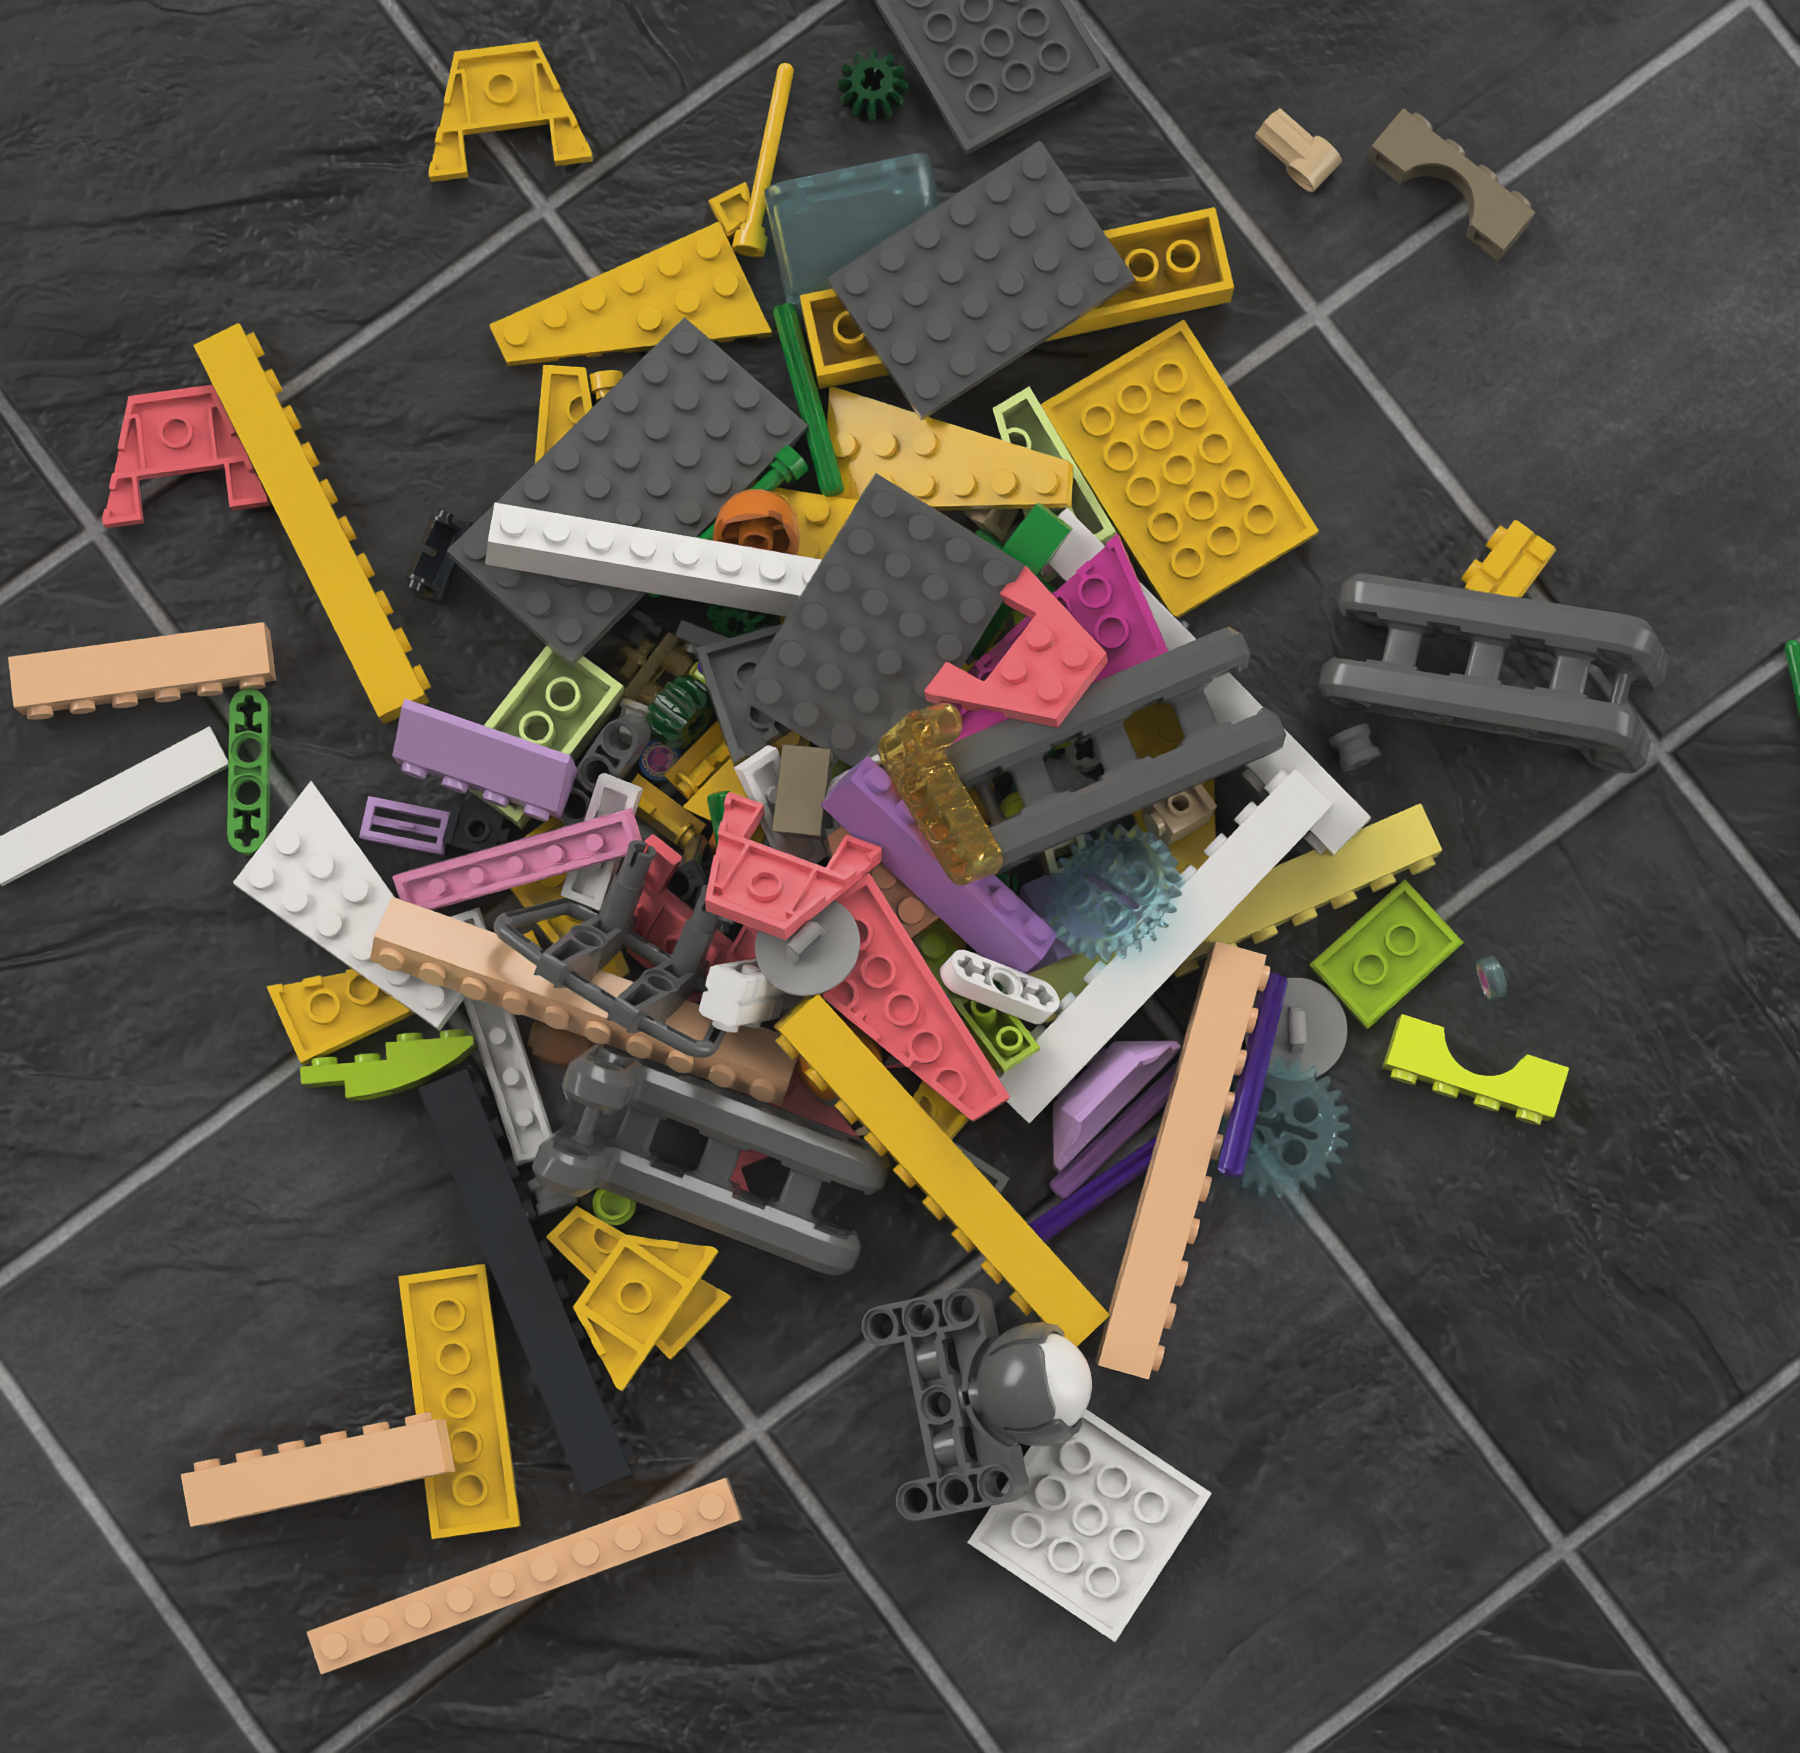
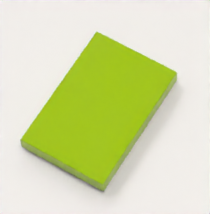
M1404 879L1309 964V967L1364 1028L1368 1030L1464 942Z

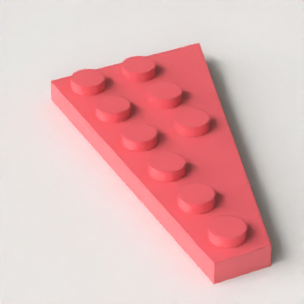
M870 873L864 875L835 899L851 913L859 929L860 951L857 962L844 981L835 988L819 995L974 1122L1011 1099L875 880Z

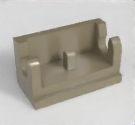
M783 744L773 832L780 833L782 836L824 841L827 811L820 805L826 798V792L832 777L834 755H832L831 749Z

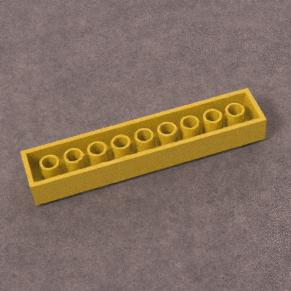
M1215 207L1103 231L1135 277V282L1045 341L1231 302L1234 285ZM832 289L800 295L801 311L819 390L829 388V386L834 387L890 375Z

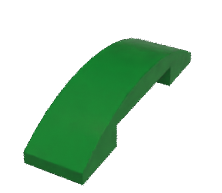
M1038 502L1001 550L1023 563L1037 577L1044 566L1055 556L1073 528ZM1001 603L970 653L971 656L979 660L985 653H988L1004 630V624L1015 609Z

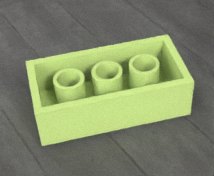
M546 646L484 726L571 755L575 763L618 708L622 698H625L627 695L622 684L584 656L571 668L553 650ZM467 788L482 799L484 793ZM483 800L500 814L505 815L508 820L521 830L532 818L523 813L525 808L523 806L508 802L507 807L504 808Z

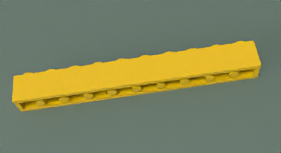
M237 323L193 345L379 719L385 725L399 718L405 699L422 705L429 703L430 701L425 690L431 688V685L420 664L412 667L406 653L413 649L402 627L396 630L393 629L387 616L394 613L383 590L375 593L369 581V578L375 576V573L365 553L356 555L350 541L357 539L346 515L338 519L332 507V504L338 502V499L328 479L319 481L313 468L320 465L309 442L301 445L295 431L302 427L291 405L285 408L282 407L276 394L282 392L283 389L272 368L264 371L258 358L265 355L255 333L252 332L246 335L240 323Z
M819 994L805 996L773 1026L780 1034L775 1040L780 1048L792 1060L799 1055L810 1067L805 1072V1075L822 1093L829 1088L836 1095L839 1101L834 1105L835 1108L851 1125L858 1120L869 1133L863 1137L865 1141L881 1157L888 1152L898 1163L893 1169L895 1174L910 1189L915 1184L919 1186L927 1195L922 1201L926 1208L939 1221L945 1216L956 1227L951 1235L968 1253L975 1248L985 1259L980 1265L981 1268L997 1285L1004 1280L1012 1288L1014 1293L1009 1298L1024 1315L1028 1316L1033 1312L1042 1322L1057 1325L1065 1333V1338L1076 1347L1110 1316Z

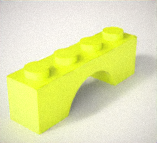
M1403 1014L1397 1019L1382 1067L1392 1071L1390 1077L1394 1080L1415 1085L1418 1079L1433 1084L1432 1091L1437 1094L1457 1098L1458 1093L1475 1098L1474 1105L1495 1112L1499 1111L1500 1106L1517 1111L1516 1119L1534 1125H1540L1542 1120L1549 1121L1554 1118L1569 1070L1568 1067L1527 1054L1512 1070L1496 1076L1474 1074L1460 1066L1450 1054L1445 1041L1444 1027Z

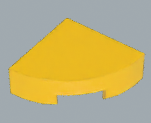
M746 182L708 200L709 206L717 221L720 222L728 240L734 237L735 231L740 229L742 223H746L750 203V193Z

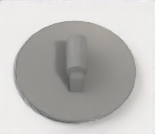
M836 900L809 920L787 940L759 930L755 940L756 960L765 978L779 990L797 996H813L835 988L853 970L860 951V934L857 924L851 913Z
M1287 978L1288 985L1267 1073L1283 1080L1304 1081L1325 1073L1339 1059L1347 1039V1020L1340 1002L1326 987L1309 979ZM1259 993L1255 996L1253 1003L1254 1008H1256ZM1247 1032L1244 1035L1246 1046L1250 1034Z

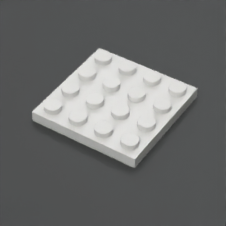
M1086 1409L1081 1416L1083 1423L1079 1432L1068 1440L1052 1446H1030L1023 1457L1029 1477V1487L1026 1494L1014 1502L991 1506L967 1543L1116 1642L1212 1493ZM1009 1480L1001 1490L1003 1494L1008 1492Z

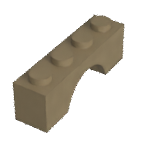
M1403 108L1372 144L1367 159L1399 184L1416 177L1431 176L1443 179L1454 185L1463 195L1469 210V225L1466 237L1499 262L1530 225L1535 211L1531 209L1530 202L1519 192H1509L1500 185L1497 176L1484 165L1476 166L1466 158L1465 151L1455 141L1451 139L1443 140L1433 132L1432 125L1422 115L1418 113L1411 114Z

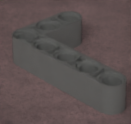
M627 714L609 722L602 729L577 767L578 773L560 819L563 824L568 826L585 820L599 776L596 770L598 760L608 766L609 775L621 780L625 779L651 738L650 727L643 717L637 714ZM621 726L631 732V746L621 741L619 736ZM575 795H579L585 800V814L575 808ZM635 814L642 841H645L654 834L680 856H683L684 851ZM625 856L621 857L619 863L620 867L622 866ZM678 866L666 888L694 910L698 901L696 894L699 885L692 889L689 885L688 891L681 889L675 881L676 872L683 874ZM691 870L684 873L687 879L689 878Z

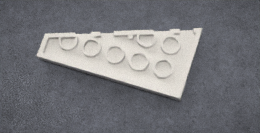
M310 781L234 880L233 884L440 1031L466 996L440 985L427 984L420 978L400 971L387 970L380 964L370 961L374 936L389 902L394 896L313 782Z

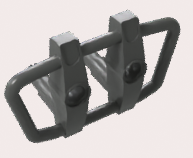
M634 840L629 843L620 871L614 876L600 911L574 900L561 898L505 912L496 918L494 930L498 938L537 966L534 972L535 976L540 975L553 983L555 988L567 987L609 1013L606 1020L616 1022L627 1029V1033L644 1032L686 1055L697 1058L709 1057L718 1050L727 1031L715 1028L712 1022L703 1040L691 1038L665 1024L666 1020L678 1010L695 990L701 994L708 991V988L705 986L707 980L705 974L710 962L705 958L716 933V924L720 917L706 911L705 897L708 884L702 886L691 918L686 920L672 955L634 932L638 918L633 914L645 886L644 879L652 859L656 855V850L653 846H649L647 852L643 853L647 845L646 842ZM564 915L583 922L580 925L572 926L567 934L546 951L514 929ZM625 946L656 965V967L645 970L639 979L616 998L591 981Z

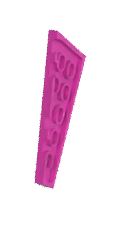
M1118 534L1109 540L1106 546L1090 561L1087 560L1076 570L1077 573L1056 592H1052L1054 597L1107 654L1108 663L1092 684L1169 651ZM1026 616L988 654L985 653L975 662L974 666L967 673L981 681H985L1031 622L1032 618ZM942 701V705H938L921 733L934 736L939 741L943 753L944 749L952 743L1010 718L1004 717L1002 712L982 708L976 712L962 709L961 704ZM931 748L926 750L929 757L930 753L933 751Z

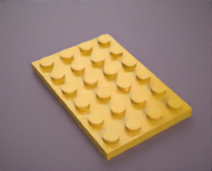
M1184 319L1040 404L1107 518L1160 602L1172 615L1178 618L1318 535L1319 530Z

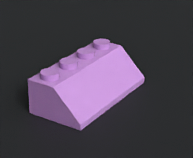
M407 699L403 702L392 755L396 762L402 765L401 772L425 780L427 774L443 779L442 786L466 794L467 788L484 793L483 800L506 808L508 802L525 807L523 811L525 815L547 822L549 816L561 819L578 773L571 755Z

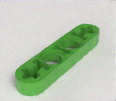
M250 688L236 693L229 707L227 836L231 846L238 853L245 856H254L269 836L271 707L262 693ZM249 699H253L255 704L261 707V711L254 712L253 726L255 729L262 728V733L254 731L238 733L239 727L248 729L247 716L239 711L240 707L247 706ZM254 740L261 745V755L254 762L247 763L241 761L238 756L239 747L245 741ZM247 782L258 784L261 791L260 798L251 805L240 803L237 796L238 789ZM238 811L247 814L261 812L260 818L251 816V827L255 832L259 833V838L252 839L251 846L248 847L245 846L241 839L237 838L238 833H244L246 830V819L243 816L237 817Z

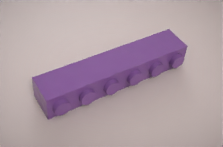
M868 755L835 784L820 806L852 836L882 847L883 858L881 863L980 956L1026 973L1043 959L1058 934L1043 919L1033 912Z

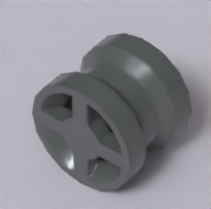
M1368 723L1344 730L1328 740L1331 748L1339 753L1340 761L1338 764L1342 772L1363 766L1381 756L1378 747L1372 745L1370 741L1371 730Z
M536 1178L527 1182L529 1191L534 1193L537 1199L535 1206L537 1216L551 1214L579 1202L577 1197L563 1195L540 1185Z

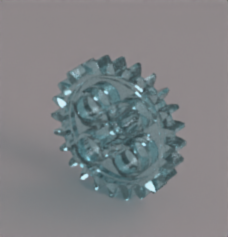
M1118 824L1114 835L1105 827H1102L1098 840L1095 841L1087 834L1085 835L1086 846L1083 849L1072 845L1071 851L1074 857L1071 860L1060 858L1058 861L1065 869L1062 873H1051L1050 875L1057 883V887L1049 888L1045 891L1053 900V902L1045 906V910L1052 916L1048 923L1057 932V938L1075 954L1079 955L1082 952L1089 960H1093L1098 954L1105 962H1109L1113 951L1121 959H1125L1127 947L1131 945L1138 952H1141V939L1147 937L1155 942L1157 938L1153 929L1156 926L1167 928L1169 925L1163 918L1164 914L1177 912L1178 909L1170 902V899L1182 896V892L1175 885V883L1182 879V875L1175 869L1179 863L1170 853L1171 850L1149 830L1143 833L1138 826L1134 825L1128 832L1121 824ZM1089 876L1095 877L1113 892L1119 895L1124 894L1132 903L1137 904L1140 908L1135 910L1129 907L1111 892H1103L1094 882L1087 880Z
M1278 1056L1275 1068L1269 1069L1268 1067L1263 1090L1274 1092L1276 1103L1269 1111H1258L1257 1118L1271 1123H1278L1280 1117H1285V1122L1290 1128L1314 1132L1318 1137L1316 1140H1309L1293 1133L1282 1132L1279 1138H1275V1133L1271 1128L1255 1124L1253 1132L1263 1134L1265 1143L1259 1152L1254 1154L1248 1153L1243 1173L1245 1175L1242 1183L1244 1189H1249L1256 1181L1259 1183L1258 1191L1260 1196L1264 1197L1269 1187L1272 1186L1278 1199H1282L1285 1187L1290 1186L1294 1194L1299 1197L1301 1194V1183L1306 1182L1309 1187L1316 1190L1317 1184L1314 1176L1319 1173L1324 1178L1330 1179L1331 1175L1326 1165L1329 1162L1335 1165L1343 1163L1334 1152L1336 1149L1349 1148V1144L1339 1138L1340 1133L1351 1131L1349 1124L1339 1122V1118L1348 1114L1349 1109L1347 1106L1335 1107L1334 1103L1343 1095L1340 1090L1327 1093L1326 1090L1332 1080L1329 1076H1326L1317 1082L1315 1078L1318 1069L1315 1065H1312L1303 1073L1301 1072L1300 1059L1296 1058L1290 1069L1285 1068L1283 1058ZM1233 1077L1231 1084L1234 1090L1232 1092L1236 1093L1238 1079ZM1306 1101L1315 1103L1319 1108L1316 1119L1309 1123L1297 1121L1295 1117L1297 1106ZM1230 1116L1228 1118H1221L1217 1132L1223 1135L1221 1149L1223 1148ZM1293 1143H1300L1307 1149L1305 1160L1298 1165H1290L1284 1161V1151Z

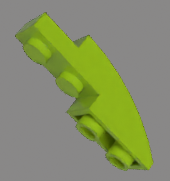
M940 922L912 939L945 994L949 995L950 1002L982 1053L996 1068L1005 1073L1040 1051V1046L1018 1017L958 995L946 987L940 976V968L960 949Z
M464 1029L440 1031V1038L423 1039L422 1033L396 1035L397 1042H386L387 1060H381V1055L376 1053L355 1055V1062L338 1064L337 1057L311 1059V1066L300 1067L301 1084L306 1088L345 1085V1098L351 1102L377 1099L420 1086L444 1074L478 1049L477 1041L473 1035L466 1036V1030Z

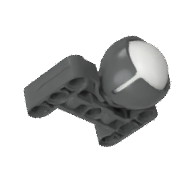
M980 1288L955 1289L881 1305L870 1309L864 1315L862 1332L869 1343L876 1346L904 1343L930 1477L909 1481L898 1489L896 1507L904 1518L910 1521H919L1019 1500L1027 1492L1029 1477L1025 1468L1022 1448L1018 1443L1034 1447L1052 1446L1068 1440L1079 1432L1083 1423L1081 1416L1085 1412L1091 1398V1372L1082 1352L1065 1338V1333L1057 1325L1045 1322L1025 1323L1011 1328L999 1336L993 1300L986 1291ZM966 1297H969L974 1304V1314L970 1319H967L962 1311V1304ZM926 1306L934 1314V1321L929 1328L922 1321V1312ZM886 1315L893 1321V1331L889 1337L882 1329V1321ZM943 1393L951 1401V1409L947 1415L939 1407V1399ZM1000 1472H1003L1009 1480V1489L1006 1494H1003L997 1487V1477ZM960 1480L968 1488V1498L965 1502H962L956 1494V1486ZM919 1489H922L928 1498L925 1510L920 1509L916 1503V1493Z

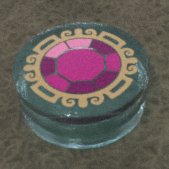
M1493 956L1477 960V975L1486 998L1489 1001L1505 997L1507 994V983L1499 961Z

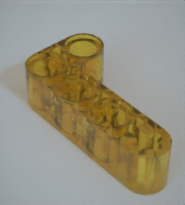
M942 702L907 714L882 736L878 745V755L946 875L956 885L964 886L997 874L1001 869L1003 859L997 842L943 751L961 734L962 718L955 706Z

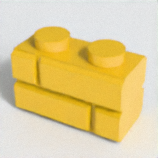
M1514 520L1508 529L1500 525L1485 545L1492 550L1483 563L1475 559L1462 576L1461 580L1467 584L1464 589L1522 598L1551 559L1556 549L1546 540L1535 535L1533 531L1519 521Z

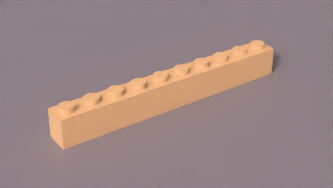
M392 897L374 936L370 961L380 964L387 970L400 971L422 979L427 984L440 985L460 992L472 1000H482L497 1005L512 1014L528 1016L545 1022L552 1028L564 1029L584 1036L594 1043L613 1046L627 1051L634 1057L647 1058L669 1066L676 1072L689 1073L709 1080L716 1086L729 1087L749 1094L758 1101L771 1102L782 1106L799 1056L792 1060L775 1042L780 1036L777 1032L763 1027L750 1028L741 1025L737 1032H726L718 1050L713 1055L706 1058L692 1057L644 1032L627 1033V1029L616 1022L606 1020L609 1013L567 987L555 988L553 983L540 975L535 976L534 972L537 966L500 940L494 932ZM602 970L591 981L616 998L634 983ZM686 1000L666 1020L665 1024L691 1038L703 1040L712 1019L701 1015L698 1011L700 1005Z
M1218 941L1211 942L1108 1310L1110 1316L1105 1321L1094 1360L1099 1366L1148 1380L1151 1370L1158 1372L1161 1366L1165 1346L1159 1345L1163 1328H1171L1175 1316L1176 1304L1170 1301L1175 1285L1182 1287L1187 1273L1188 1261H1184L1182 1258L1186 1244L1193 1245L1198 1233L1200 1219L1194 1218L1198 1201L1205 1202L1210 1190L1212 1177L1206 1176L1210 1159L1217 1160L1222 1147L1223 1135L1217 1132L1221 1118H1228L1233 1107L1235 1093L1230 1092L1229 1089L1233 1075L1240 1076L1245 1064L1247 1051L1242 1050L1241 1046L1245 1032L1252 1034L1257 1021L1259 1009L1254 1008L1253 1003L1257 990L1263 992L1269 978L1270 966L1264 965L1267 955Z
M723 1478L307 1632L320 1673H328L743 1519L728 1478Z

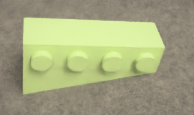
M1031 388L1024 389L994 407L993 412L1003 441L1069 461L1073 465L1071 508L1068 509L1106 546V543L1117 533ZM1033 508L1023 509L1025 518ZM1066 508L1047 509L1058 517ZM1041 571L1043 579L1047 582L1057 577L1054 572L1047 577Z

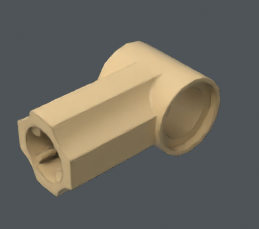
M1280 108L1263 122L1255 134V138L1286 165V170L1291 178L1308 192H1314L1342 162L1340 154L1328 141L1320 136L1312 137Z

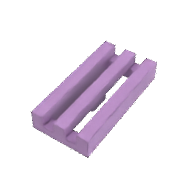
M368 796L359 838L364 841L445 857L446 846L442 840L450 812ZM375 808L441 821L440 828L375 816ZM372 825L436 837L437 842L434 844L370 830Z

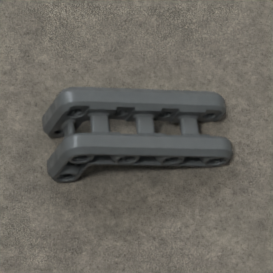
M1354 574L1341 584L1337 607L1342 617L1351 623L1355 620L1366 624L1383 626L1389 632L1382 661L1367 659L1366 662L1334 656L1322 665L1318 689L1323 699L1328 703L1352 710L1570 746L1580 750L1591 765L1617 773L1632 774L1646 765L1651 740L1632 708L1626 704L1630 686L1648 688L1650 691L1655 690L1664 683L1669 663V657L1647 621L1626 614L1372 574ZM1439 635L1464 639L1469 644H1472L1465 675L1450 673L1449 676L1422 672L1418 667H1415L1422 636L1437 638ZM1521 649L1550 653L1556 658L1549 689L1535 687L1534 690L1507 686L1502 681H1499L1505 651L1520 652ZM1590 664L1599 667L1607 681L1613 684L1609 702L1592 700L1587 695H1584Z
M1226 627L1091 684L1058 728L1010 718L947 746L942 753L940 766L936 770L944 790L957 798L962 797L971 790L976 791L990 822V826L982 827L975 835L970 850L971 853L994 875L1002 874L1035 859L1043 851L1282 749L1286 732L1277 713L1264 707L1256 715L1235 724L1229 721L1221 725L1217 723L1205 696L1204 688L1213 679L1236 669L1241 672L1248 668L1251 652L1243 634L1231 627ZM1167 703L1171 704L1184 732V741L1176 749L1151 759L1150 755L1142 759L1138 758L1123 726L1124 722L1133 713L1154 704H1158L1159 707ZM1087 737L1090 738L1105 770L1104 775L1100 776L1096 783L1073 793H1070L1069 790L1062 793L1057 792L1044 764L1043 757L1048 754L1051 748L1074 738H1078L1079 741ZM1006 772L1011 773L1024 803L1023 809L1009 818L1003 816L990 786L991 782L999 781Z
M595 1044L569 1062L562 1081L564 1094L569 1102L573 1099L585 1105L586 1108L579 1127L575 1123L567 1124L539 1145L532 1169L540 1185L571 1197H582L595 1188H601L825 1274L841 1276L855 1267L861 1251L857 1232L854 1230L850 1232L845 1228L820 1219L821 1215L812 1212L823 1181L831 1183L833 1180L848 1187L865 1191L864 1195H871L884 1188L891 1170L887 1152L881 1157L863 1139L766 1102L758 1101L753 1097L732 1089L716 1086L711 1081L695 1075L676 1072L669 1066L647 1058L634 1057L627 1051L607 1044ZM625 1106L627 1107L617 1137L613 1135L605 1137L594 1132L601 1110L603 1114L610 1115ZM668 1118L699 1129V1134L709 1137L698 1168L694 1166L686 1168L658 1157L659 1153L649 1150L660 1119L665 1121ZM750 1149L778 1159L782 1161L781 1165L791 1168L780 1199L774 1197L767 1199L740 1189V1184L730 1181L741 1150L747 1152Z

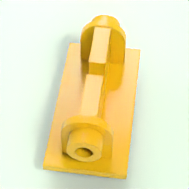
M718 719L663 774L688 801L730 759Z
M637 774L631 784L644 788L636 815L685 851L688 840L698 836L706 824L641 775Z

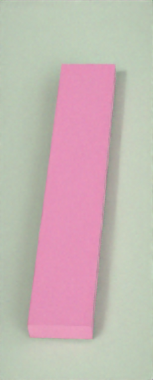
M628 808L394 875L393 880L400 900L434 910L624 857L628 851L629 843L634 840L642 841V837L633 809Z

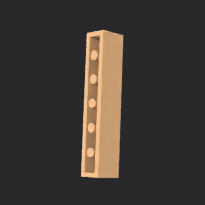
M264 622L8 657L13 706L22 715H27V718L32 720L50 718L53 716V711L70 709L72 714L90 713L96 710L95 705L112 703L114 708H128L138 705V699L154 697L156 702H172L181 698L180 694L197 692L198 696H215L222 694L223 688L239 686L240 690L249 688L259 690L266 687L265 682L276 681L271 633Z
M431 1412L405 1417L406 1426L390 1429L389 1422H381L363 1426L364 1435L347 1438L346 1431L320 1436L321 1444L305 1447L304 1440L278 1445L279 1453L263 1456L262 1449L235 1454L236 1463L221 1466L220 1458L193 1463L194 1472L181 1474L190 1527L210 1525L456 1472L446 1419L432 1420Z

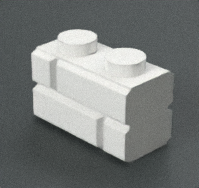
M756 958L710 967L705 984L708 991L703 992L698 1011L702 1016L712 1019V1025L715 1028L727 1032H737L741 1025L759 1028L762 1021L780 1018L784 998L781 995L785 992L773 986L765 978Z

